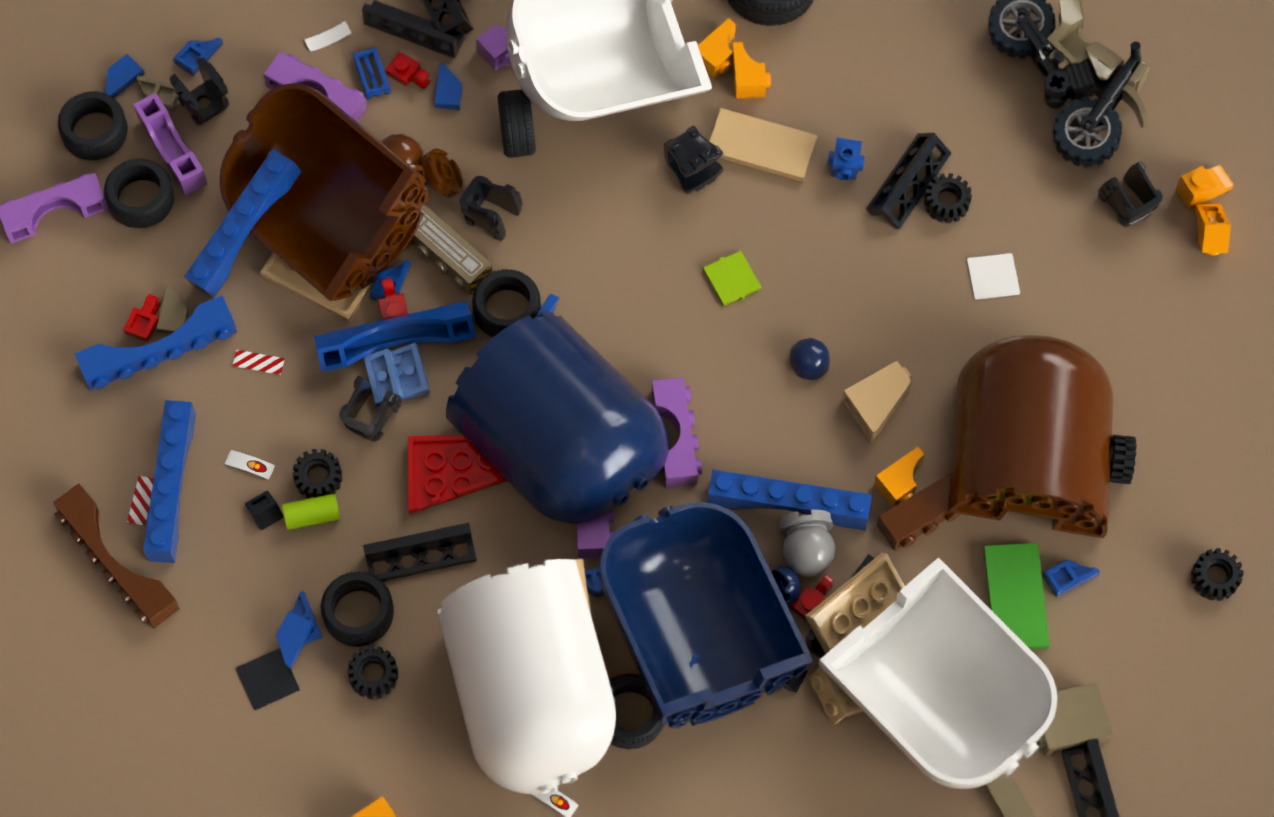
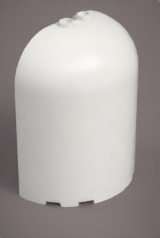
M513 0L507 19V49L512 69L520 87L529 100L540 110L552 117L566 121H584L695 95L712 89L697 42L684 43L671 5L673 0Z
M939 557L902 588L898 593L896 601L864 629L859 625L819 660V666L921 772L934 782L950 788H975L995 780L1003 773L1009 776L1019 766L1017 761L1023 756L1029 758L1039 748L1036 742L1048 729L1056 713L1057 690L1048 668Z
M570 559L546 560L544 565H536L529 568L528 563L507 568V574H499L493 577L488 574L452 592L441 602L442 608L437 610L474 757L482 771L493 782L517 793L547 794L558 790L560 780L563 784L577 780V775L589 770L600 761L610 745L614 732L615 704L576 561Z

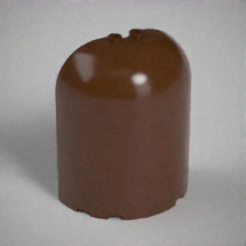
M284 84L273 88L248 113L246 120L249 122L246 131L239 130L234 135L233 142L224 156L219 180L222 199L227 210L230 211L272 149L292 160L302 171L290 190L273 203L259 218L250 233L329 301L342 300L350 297L351 291L360 286L364 289L374 282L378 277L376 273L385 265L390 267L409 244L424 216V213L421 211L422 205L428 201L429 190L424 184L426 179L338 105L316 89L301 84Z
M1021 335L990 343L976 352L967 361L960 372L957 383L948 512L999 521L1007 511L1052 518V530L1104 539L1108 531L1113 391L1104 368L1089 352L1059 338L1041 335Z

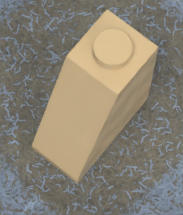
M898 361L844 390L842 402L870 442L876 439L909 392L912 380L907 368L900 366Z

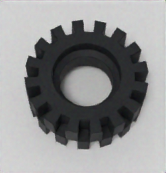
M945 173L940 174L939 179L935 176L932 182H929L924 197V206H926L927 213L932 212L931 217L933 219L939 216V222H943V218H946L947 223H951L952 218L957 222L960 220V216L963 218L966 215L972 199L971 187H967L968 182L966 180L961 182V176L958 175L954 179L953 173H949L948 178H946ZM944 191L952 192L957 196L958 201L953 205H946L939 201L938 195Z
M1113 434L1110 482L1131 484L1136 463L1137 444L1135 437Z
M312 449V454H308L306 451L303 453V458L299 456L296 459L297 464L293 466V478L296 488H298L301 495L305 494V497L310 499L311 497L336 494L335 489H340V482L343 479L341 466L337 457L334 458L331 452L326 454V450L321 449L320 453H317V449ZM317 466L325 468L328 471L326 480L321 483L311 482L307 475L312 468Z
M1216 548L1214 552L1212 549H1209L1205 554L1202 553L1191 571V575H1193L1191 581L1196 583L1194 587L1196 591H1202L1200 594L1202 597H1205L1207 594L1210 596L1209 600L1214 601L1215 597H1218V601H1222L1225 597L1228 599L1236 592L1243 580L1244 570H1240L1242 567L1241 561L1236 563L1238 557L1235 554L1230 557L1228 555L1230 551L1225 550L1224 553H1221V548ZM1211 566L1223 568L1226 571L1227 580L1223 583H1214L1207 575L1208 568Z
M368 646V650L361 648L358 655L354 653L352 655L353 660H349V669H347L353 690L355 692L358 691L359 695L363 698L365 695L368 696V699H373V696H377L378 699L383 698L382 694L386 693L388 695L391 693V687L394 689L396 680H398V669L396 661L387 649L383 651V648L380 646L377 649H374L373 646ZM371 663L379 664L384 670L383 676L375 682L367 681L362 676L363 669Z

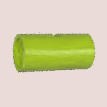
M335 493L282 504L287 530L340 520Z

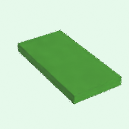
M1038 543L984 546L990 610L1029 649H1048L1050 644Z

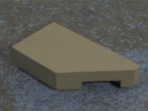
M137 75V83L145 97L156 93L166 110L175 111L178 104V95L171 84Z
M166 285L156 329L159 333L172 334L187 321L189 312L172 287Z

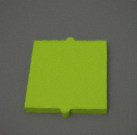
M742 251L725 258L720 257L718 261L703 267L723 306L739 299L744 300L745 296L762 288Z

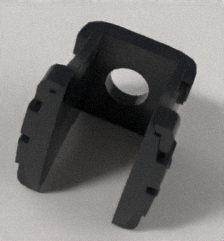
M203 57L197 59L196 63L204 83L189 91L176 74L169 78L174 91L178 95L177 100L183 107H186L197 125L207 122L224 111L229 105V101L225 96L228 93V89L218 71L216 72L212 64L208 63ZM201 98H207L211 103L208 107L201 108L197 101Z
M691 126L686 129V132L664 143L665 161L676 174L681 189L686 194L701 190L706 184L709 185L715 181L716 177L723 172V167L719 162H716L723 155V151L718 145L715 146L704 138L695 126Z
M1142 161L1132 165L1123 178L1127 186L1144 204L1140 208L1136 209L1116 177L1105 182L1098 190V196L1101 201H1106L1118 214V221L1125 227L1132 226L1150 215L1159 207V203L1163 198L1159 189L1156 191L1145 173L1146 166Z
M476 176L460 198L461 212L465 214L464 217L468 225L473 227L475 224L489 231L494 239L502 241L505 238L506 231L501 217L497 212L480 206L484 200H487L511 214L519 216L522 210L521 206L523 205L520 193L511 185L506 184L504 187L491 183L484 176Z
M357 376L353 383L355 390L348 404L342 406L339 416L348 430L375 442L383 436L384 433L381 432L392 413L398 412L402 400L399 395L387 390L370 426L355 420L372 391L368 380Z

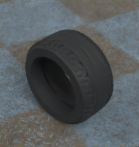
M522 89L500 92L497 95L504 155L509 158L533 155L536 151L531 101Z
M87 91L86 93L82 92L77 96L75 95L64 104L58 116V130L65 147L73 155L81 159L95 161L108 158V156H112L121 148L127 137L128 125L121 105L112 96L103 92ZM102 113L113 119L109 130L99 137L86 139L78 137L73 133L75 124L88 114Z
M138 158L122 162L109 173L104 185V197L110 213L119 223L130 228L141 229L154 226L164 220V217H167L173 207L174 189L168 173L162 166L152 160ZM147 180L156 183L160 187L157 197L145 206L130 207L119 201L122 190L132 182Z
M512 269L493 271V273H489L479 281L473 292L472 306L474 319L480 329L490 337H494L503 329L524 317L530 316L534 319L541 309L539 289L530 277L520 271L517 272V270ZM503 290L516 291L522 294L529 302L523 314L508 320L492 316L484 306L489 297Z
M356 571L341 575L328 585L322 596L321 614L325 627L333 638L345 645L359 647L374 643L385 635L393 621L394 606L390 591L383 581L370 573ZM365 591L371 593L380 601V611L371 623L362 627H349L336 619L334 611L337 603L342 597L351 592Z
M628 673L611 678L609 684L613 698L625 692L638 693L651 703L653 717L646 726L634 731L622 730L615 726L610 744L624 749H637L648 745L657 738L664 725L641 675Z

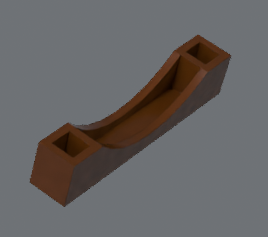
M80 483L53 502L57 510L54 513L55 517L62 526L66 524L70 526L73 530L70 532V535L79 546L84 543L89 549L86 554L95 565L100 563L105 569L102 571L104 577L111 585L116 582L121 588L118 591L119 595L127 604L132 602L137 609L134 613L143 624L149 622L154 629L180 609L176 599L160 580L146 578L131 572L120 565L108 553L100 535L99 510L94 500Z

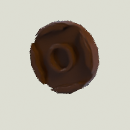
M438 148L432 149L423 157L425 174L430 184L438 193L447 198L454 197L462 191L460 189L463 186L461 171L453 159L449 161L446 157L448 154Z

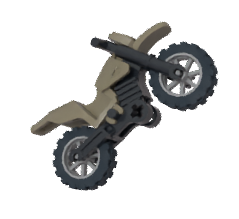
M997 0L996 5H993L990 10L988 19V33L991 36V41L993 45L998 46V50L1001 53L1006 52L1009 57L1019 56V58L1023 59L1026 56H1030L1038 70L1046 78L1045 103L1051 108L1062 107L1061 112L1055 118L1053 141L1056 144L1058 153H1062L1066 161L1071 160L1077 166L1084 164L1085 167H1092V164L1097 163V165L1104 163L1105 159L1109 160L1113 156L1114 152L1118 150L1121 141L1122 123L1119 121L1118 113L1114 111L1121 100L1132 108L1141 128L1148 126L1147 112L1138 94L1147 79L1149 66L1144 60L1141 61V45L1139 42L1131 43L1130 58L1125 63L1120 56L1101 43H1086L1080 38L1079 33L1084 25V14L1080 0H1060L1059 27L1056 30L1055 13H1053L1052 5L1050 3L1047 4L1046 0ZM1030 12L1035 14L1036 18H1031ZM1012 13L1016 20L1005 18ZM1003 25L1015 27H1013L1010 31L1006 32ZM1093 95L1097 97L1095 100H1090V97H1093ZM1067 99H1071L1070 105L1066 104ZM1077 120L1080 128L1071 127L1070 125ZM1106 130L1105 139L1097 135L1099 132ZM1069 132L1077 133L1079 136L1072 140L1069 137ZM1094 140L1099 143L1098 145L1092 146L1094 144ZM1084 142L1086 143V147L1078 145V143Z

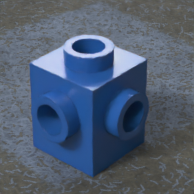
M843 138L836 139L835 151H829L827 166L832 167L831 176L837 177L840 180H856L857 171H863L865 156L860 155L862 141Z

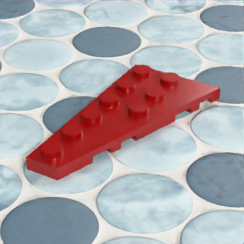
M463 435L408 436L409 514L507 481Z

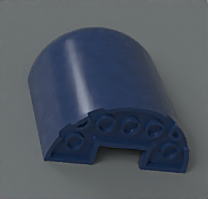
M541 312L534 319L530 316L524 317L495 335L476 353L479 358L472 367H465L455 382L458 388L455 394L450 395L448 398L446 419L538 512L556 521L583 523L604 516L616 506L625 504L630 497L628 494L630 490L636 488L638 491L646 488L650 480L660 472L667 460L669 452L668 432L657 409L561 316H556L553 312Z
M705 502L688 503L675 508L667 506L658 512L659 517L650 519L648 514H644L635 518L633 522L618 529L607 541L601 555L599 567L601 588L663 725L668 724L670 728H681L690 721L692 726H696L735 713L754 704V701L759 699L762 693L766 692L767 695H771L785 687V682L791 679L793 674L795 677H799L814 662L754 535L746 523L732 511L722 506ZM692 655H700L696 664L694 663L691 668L689 663L692 660Z

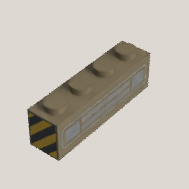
M425 204L422 205L421 211L424 213V216L411 242L416 246V250L422 257H429L434 262V266L440 273H447L458 289H465L471 295L479 281L489 273H492V263Z

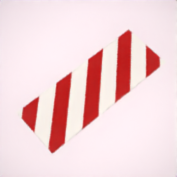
M236 350L232 366L281 375L285 358Z
M138 476L127 523L146 524L154 478Z

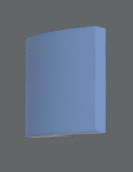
M416 343L394 351L386 348L364 357L376 405L381 404L387 390L399 395L402 401L431 392L420 349Z

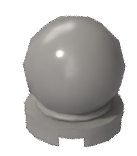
M814 509L811 510L812 515L799 516L798 511L779 519V532L781 535L786 536L783 542L782 555L787 567L803 577L820 576L834 562L836 546L833 537L828 533L833 527L831 514L827 511Z

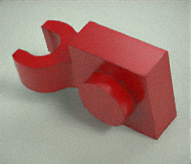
M400 51L385 69L387 76L405 86L412 81L419 87L426 89L431 80L427 79L429 73L421 69L420 63Z
M392 277L381 279L385 298L378 299L382 320L407 315L408 311L404 294L396 295Z
M148 294L141 310L133 308L123 328L125 334L149 342L159 320L158 316L154 315L161 305V302H158V297Z
M825 574L814 590L807 585L800 594L799 600L791 606V609L807 620L805 615L826 599L824 597L834 584L832 583L834 580Z

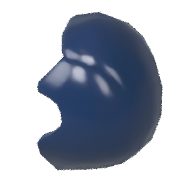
M810 337L802 339L792 346L789 356L790 363L796 370L798 377L814 380L821 378L828 372L830 356L823 342Z
M785 566L775 567L771 573L787 606H792L799 600L801 594L800 580L792 569Z

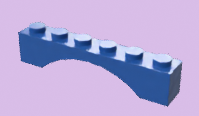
M272 149L184 277L189 282L215 298L228 279L236 255L253 226L273 203L290 190L302 171L292 160Z
M222 295L199 304L191 317L179 329L157 342L129 348L97 344L74 354L89 390L101 389L112 381L127 379L135 372L143 369H152L160 362L168 359H177L183 353L193 349H203L208 343L228 339L237 330Z
M465 301L313 337L321 371L327 372L348 367L367 355L398 345L418 342L453 343L475 338L476 335L468 303Z
M165 400L143 548L148 561L175 563L179 534L182 481L187 454L193 439L196 418L192 402Z
M712 469L707 503L733 510L768 508L792 512L798 511V513L812 515L811 510L814 509L824 510L831 514L833 524L839 527L865 531L872 495Z

